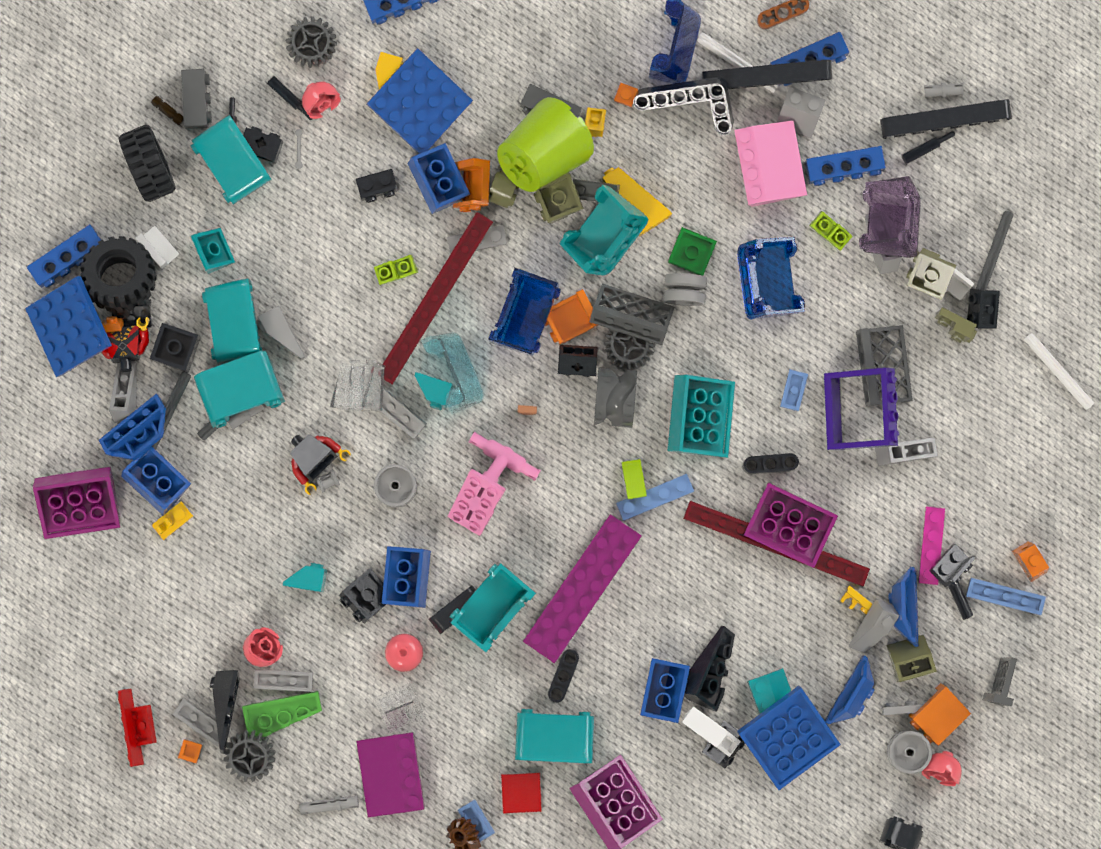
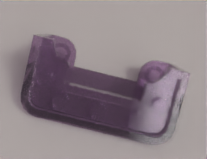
M910 176L866 182L865 190H863V199L869 205L867 233L862 234V237L859 238L860 249H863L865 253L904 258L916 257L921 201L920 195Z

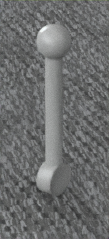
M300 129L295 131L297 136V162L295 167L297 169L303 167L301 162V136L303 132Z

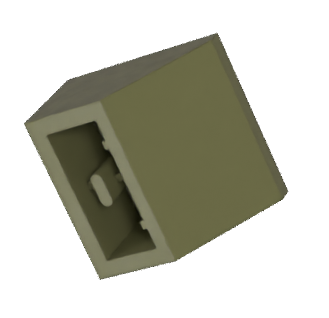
M924 634L918 636L919 647H915L907 639L886 645L897 682L937 672Z

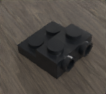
M369 568L339 594L341 597L340 602L344 607L351 608L354 612L352 615L356 621H362L365 624L387 605L382 604L384 583Z

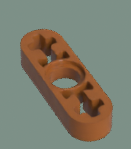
M789 0L765 10L758 15L757 24L762 29H769L798 17L808 11L809 1ZM797 1L806 4L803 10L796 8L794 9L795 14H792L789 4H792V7L798 4ZM780 8L788 10L789 14L786 18L779 17L778 10ZM774 11L775 18L778 21L775 22V19L773 18L769 20L768 25H766L765 22L761 23L763 16L769 18L773 15L771 12Z

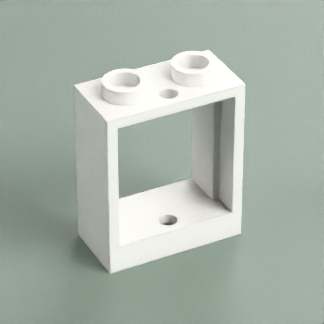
M695 707L686 713L682 722L729 757L741 742Z

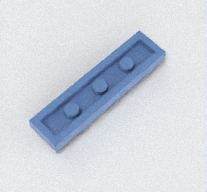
M685 474L646 490L647 497L625 499L617 502L616 505L623 521L690 494L694 492L688 475Z
M970 578L966 597L1036 615H1042L1046 596Z

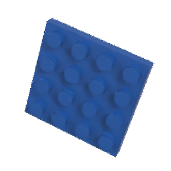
M417 48L366 105L420 154L431 148L473 100Z
M81 276L74 277L25 308L56 377L66 374L112 346Z
M799 685L737 731L778 790H781L841 745Z

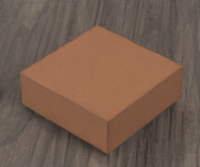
M518 405V414L536 415L537 406Z

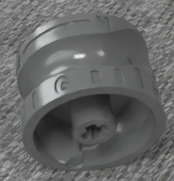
M599 367L594 425L604 422L607 418L611 421L612 426L633 427L637 370H625L622 376L617 377L610 368Z

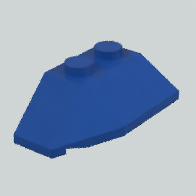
M157 393L99 439L106 455L135 460L163 437L166 408Z
M910 567L892 586V593H889V603L894 606L899 614L894 628L912 645L919 647L917 571L915 567Z
M862 655L824 720L826 724L855 718L856 715L860 716L863 712L865 699H870L875 691L872 688L874 680L868 657Z

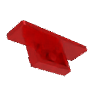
M132 689L118 690V702L121 709V720L124 727V739L127 745L130 767L144 765L141 745L157 743L151 704L134 707Z

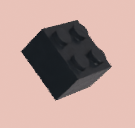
M162 323L149 359L189 373L201 337L198 334Z

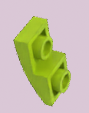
M823 211L809 225L840 251L853 237Z
M413 255L374 267L379 285L418 273Z
M641 460L621 462L627 499L647 497Z

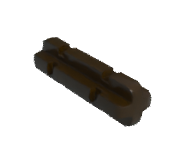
M155 96L152 99L151 104L154 107L159 108V111L169 119H173L172 121L177 125L182 124L184 118L180 113H177L169 104L163 102L159 96Z

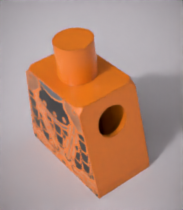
M1028 541L1012 551L1030 582L1048 572L1049 566L1035 544Z

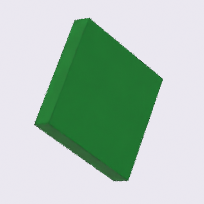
M682 227L667 263L703 276L717 241Z

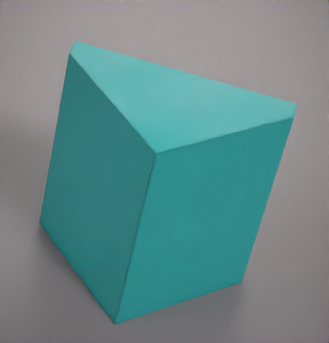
M221 228L191 235L204 269L208 274L235 263Z

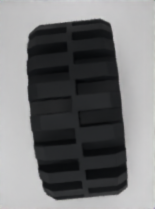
M143 125L121 134L118 139L123 155L143 199L151 202L173 193L176 186L151 127Z
M113 236L108 237L109 240L107 241L102 239L98 241L99 245L96 247L93 245L89 249V254L86 253L84 255V262L81 263L80 276L92 302L96 303L97 307L101 309L105 307L106 311L113 312V310H117V313H123L124 309L134 310L136 305L140 307L144 304V299L148 300L150 298V291H154L155 281L157 280L156 269L149 251L145 249L143 244H137L133 238L126 240L125 236H119V239H115ZM127 263L136 268L132 279L123 285L111 286L101 281L105 270L114 264Z

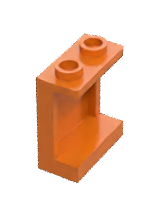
M471 158L455 162L458 170L464 171L463 180L470 195L462 199V202L454 203L453 208H459L460 212H471V210H481V207L488 206L490 160Z
M583 289L548 309L542 310L543 315L541 319L545 326H550L552 332L549 334L553 342H558L559 345L599 326L589 322L593 307Z
M941 683L935 688L937 692L915 714L910 713L908 715L912 720L910 724L917 731L921 729L929 743L933 742L937 746L971 714L955 695Z

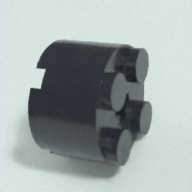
M890 817L886 819L879 842H885V846L893 849H918L923 835V827L915 823L911 825L905 824V820L899 817Z

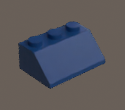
M446 143L413 156L407 164L431 214L448 208L470 195Z
M152 446L133 460L122 471L121 475L126 482L162 515L180 499L191 485Z
M387 546L382 604L418 608L426 607L430 550Z
M652 658L640 715L678 723L690 666Z

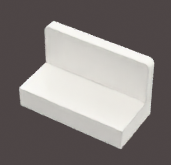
M156 226L152 227L144 235L140 234L136 237V240L145 246V249L149 251L151 257L162 269L179 255Z
M955 269L947 292L960 301L974 283Z

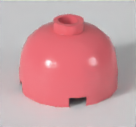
M324 81L316 82L307 86L302 96V105L310 118L318 119L323 117L321 113L331 107V111L335 109L340 103L341 98L332 84Z
M266 627L252 631L244 640L243 652L247 661L257 667H267L278 661L283 651V646L280 645L278 640V634Z
M398 634L387 643L385 658L394 670L400 672L411 671L421 663L423 647L416 637L409 634Z
M943 751L942 753L932 754L928 766L922 770V775L929 780L930 776H933L941 781L940 784L945 786H956V783L959 784L962 768L951 752Z

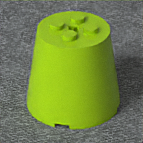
M547 97L539 101L498 147L497 157L503 172L511 182L524 191L534 192L585 164L589 161L590 156L593 155V139L585 122L581 117L577 118L570 111L571 107L559 99Z

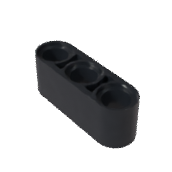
M793 453L751 456L744 460L742 467L745 473L751 475L789 472L798 467L799 459ZM787 457L794 459V467L790 468L785 465ZM767 459L775 461L776 466L774 469L766 467L765 462ZM750 460L754 461L757 465L753 471L748 470L746 467V463Z
M473 585L428 619L439 634H442L452 626L450 615L456 608L460 610L476 591Z
M573 649L566 650L560 659L548 691V697L552 702H561L569 688L579 661V654ZM568 652H573L576 655L574 663L570 664L565 661V655ZM562 670H566L569 673V679L564 682L558 679V673ZM555 688L562 691V697L558 700L551 697V692Z

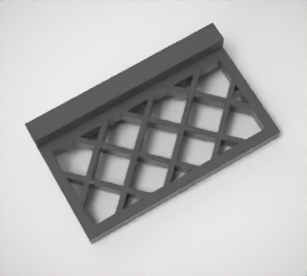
M602 283L589 322L663 345L675 307ZM603 291L611 293L613 296L607 298ZM627 298L630 299L631 302L625 304V302L622 299ZM617 300L620 305L614 307L611 302ZM640 304H646L650 308L643 309ZM635 306L638 311L632 313L629 308ZM658 310H664L669 313L661 315ZM653 312L656 317L651 319L647 314ZM660 321L663 324V326L656 324V322Z
M903 325L857 330L856 337L861 370L875 369V365L877 368H884L882 365L888 358L896 364L893 369L896 370L897 367H900L904 370L905 375L901 381L897 378L896 382L898 385L895 388L897 391L900 385L907 390V398H900L898 396L896 403L913 401ZM893 330H899L900 338L896 343L887 337ZM877 332L883 337L878 344L871 340V333ZM885 339L893 345L888 353L879 347ZM895 348L902 352V357L898 362L890 356ZM876 350L885 356L880 364L874 360L873 354ZM876 375L862 376L865 406L882 405V400L879 401L878 394L882 388L881 382L876 378Z
M1000 658L992 692L984 693L983 701L1001 706L1013 705L1014 699L1007 696L1017 662L1016 658Z

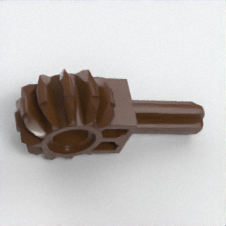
M465 817L454 819L447 828L448 833L446 837L450 838L449 844L453 843L455 849H479L481 844L477 835L480 831L475 829L477 824H472L471 819L466 820Z

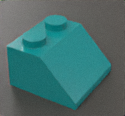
M415 372L414 376L427 402L430 403V407L437 410H442V407L447 408L453 384Z
M311 563L310 566H304L283 581V586L324 593L327 569H323L324 565Z
M783 668L747 681L759 714L791 691Z

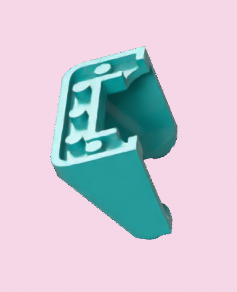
M230 115L191 140L193 142L190 145L196 155L200 153L225 191L222 195L227 203L232 202L233 205L272 180Z
M602 185L597 189L595 200L599 203L579 230L567 231L559 243L585 273L602 276L609 274L615 268L648 223V217L607 185Z
M249 278L207 287L205 292H202L203 303H207L214 348H211L212 359H216L218 364L262 351L253 295L251 294L253 291L252 283Z
M266 351L249 354L202 371L194 376L196 386L213 428L226 426L229 416L263 404L276 408L285 402L272 362Z
M494 563L487 571L489 573L488 577L461 609L456 608L450 615L452 619L450 623L484 652L491 648V644L494 642L493 639L496 640L498 638V635L519 610L525 606L524 602L531 600L536 594L501 563L498 565Z
M521 709V713L517 712L515 760L593 763L594 716H591V712H579V715L536 714L533 713V709Z

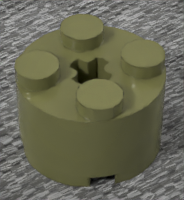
M499 165L497 169L501 171L496 172L489 190L491 195L489 202L508 208V206L512 207L517 196L513 194L515 188L519 189V187L510 181Z

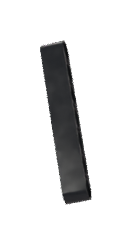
M831 60L702 72V79L723 78L727 83L728 89L833 79ZM713 86V89L716 91L722 90L720 86Z
M1009 99L886 117L880 119L882 137L887 139L889 136H894L895 138L906 136L905 134L913 133L914 135L928 130L934 132L948 127L954 129L968 124L969 126H974L987 121L988 123L999 122L1000 119L1011 120L1012 113Z

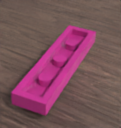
M925 507L918 583L938 585V580L929 570L941 558L945 508Z

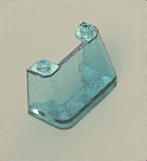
M452 332L422 339L421 341L426 353L437 355L438 358L445 357L457 388L449 391L446 395V403L451 415L481 403L484 398V392L460 335Z

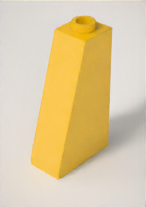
M612 167L604 172L603 182L619 184V194L648 217V223L639 234V237L672 216L668 208L621 168L614 169Z

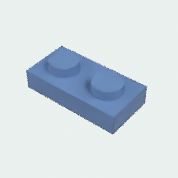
M789 369L780 407L799 412L808 374Z
M476 800L458 809L461 817H465L466 820L471 819L472 824H477L475 829L480 831L477 835L480 842L495 833Z

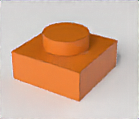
M620 82L614 101L632 107L638 89Z
M116 316L107 317L102 322L105 331H121L124 326L123 318H117Z
M184 739L178 758L197 764L203 745Z

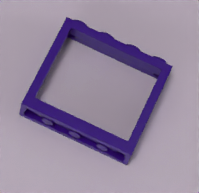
M875 368L824 373L827 450L898 446L899 431L897 430V421L899 415L896 410L898 395L895 388L897 381L895 369ZM881 375L884 440L842 443L840 378Z

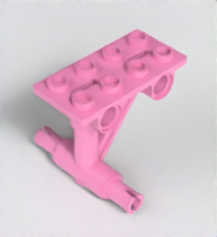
M474 432L469 443L482 449L483 453L494 461L483 474L473 469L470 470L448 517L480 536L506 488L497 484L498 478L505 467L515 473L521 472L534 481L541 470L528 464L527 460H525L526 458L515 453L510 447L503 446L493 439L487 440Z

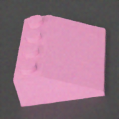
M794 121L757 125L734 130L749 206L754 207L807 196Z

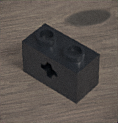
M254 126L251 129L246 127L243 136L256 156L276 164L283 145V140L280 139V136L271 132L269 135L264 134L262 129ZM262 140H264L266 146L262 145L261 148H259L257 142H261Z
M560 344L558 374L596 377L598 347Z

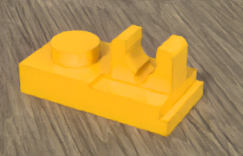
M181 501L153 523L152 527L165 540L194 516Z
M848 586L840 602L843 603L846 599L852 598L851 605L848 608L853 609L858 603L861 606L860 610L867 615L872 603L851 586Z

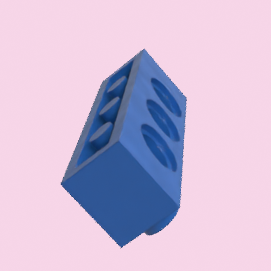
M398 0L363 1L372 24L377 23V25L387 22V18L391 16L397 18L404 15L406 10L412 9V11L422 8V4L426 2L432 4L439 0H408L405 4L400 3ZM384 3L391 4V8L387 11L382 10L381 6Z
M838 32L770 62V65L805 62V58L809 56L815 60H831V63L835 61L838 64L847 59L846 56H848L849 50L841 32ZM829 49L832 51V56L826 57L822 51Z
M882 146L808 158L805 161L809 184L814 183V186L824 185L825 181L833 180V183L842 182L845 177H851L852 180L863 178V174L870 173V176L881 175V171H884L886 168ZM866 159L869 162V167H861L859 161ZM841 163H848L851 169L849 171H843L841 169ZM829 166L832 169V173L824 174L822 167Z
M89 224L28 265L27 269L41 288L44 286L48 288L55 283L54 279L59 276L64 277L71 272L70 269L75 265L81 266V263L84 262V255L90 253L89 249L93 245L95 247L99 245L98 241L101 238L93 226ZM83 242L87 243V249L80 252L78 249L79 245ZM66 253H70L72 256L69 262H63L62 258ZM55 264V271L47 273V266Z

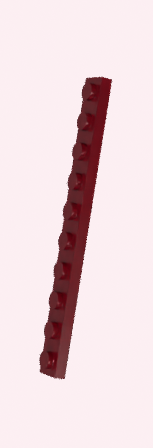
M476 212L377 372V376L393 385L493 221Z
M689 501L683 519L804 564L744 536L749 524L748 522ZM825 551L821 552L814 569L864 587L870 568Z

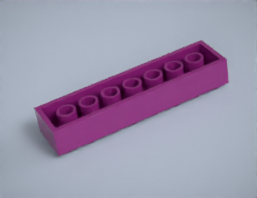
M610 514L523 642L555 664L642 535Z

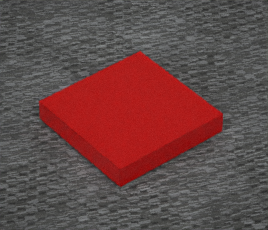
M540 773L501 774L503 814L542 812Z

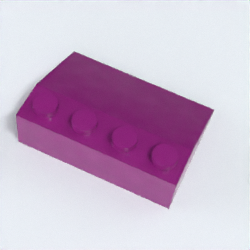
M111 466L34 478L33 492L44 539L120 528Z
M767 483L744 536L814 568L838 515Z
M414 732L356 741L367 816L376 817L424 810L425 804Z
M621 754L569 788L608 849H622L663 820Z

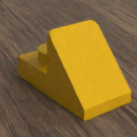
M587 107L585 124L592 137H603L605 109Z

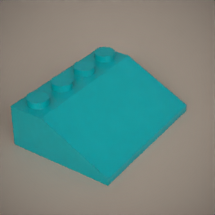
M687 374L674 375L668 452L728 458L735 391L734 381Z

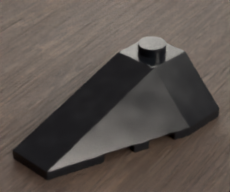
M725 626L719 628L689 669L684 697L689 701L715 712L718 711L724 696L725 688L721 687L722 676H728L725 660L731 658L735 634Z
M238 670L216 671L215 677L212 676L210 688H213L221 754H224L226 750L239 688L240 677Z

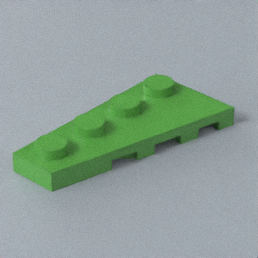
M319 691L242 705L249 735H251L252 730H255V735L258 736L262 732L263 738L322 711Z

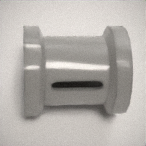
M333 469L322 477H316L322 493L325 492V489L334 485H340Z

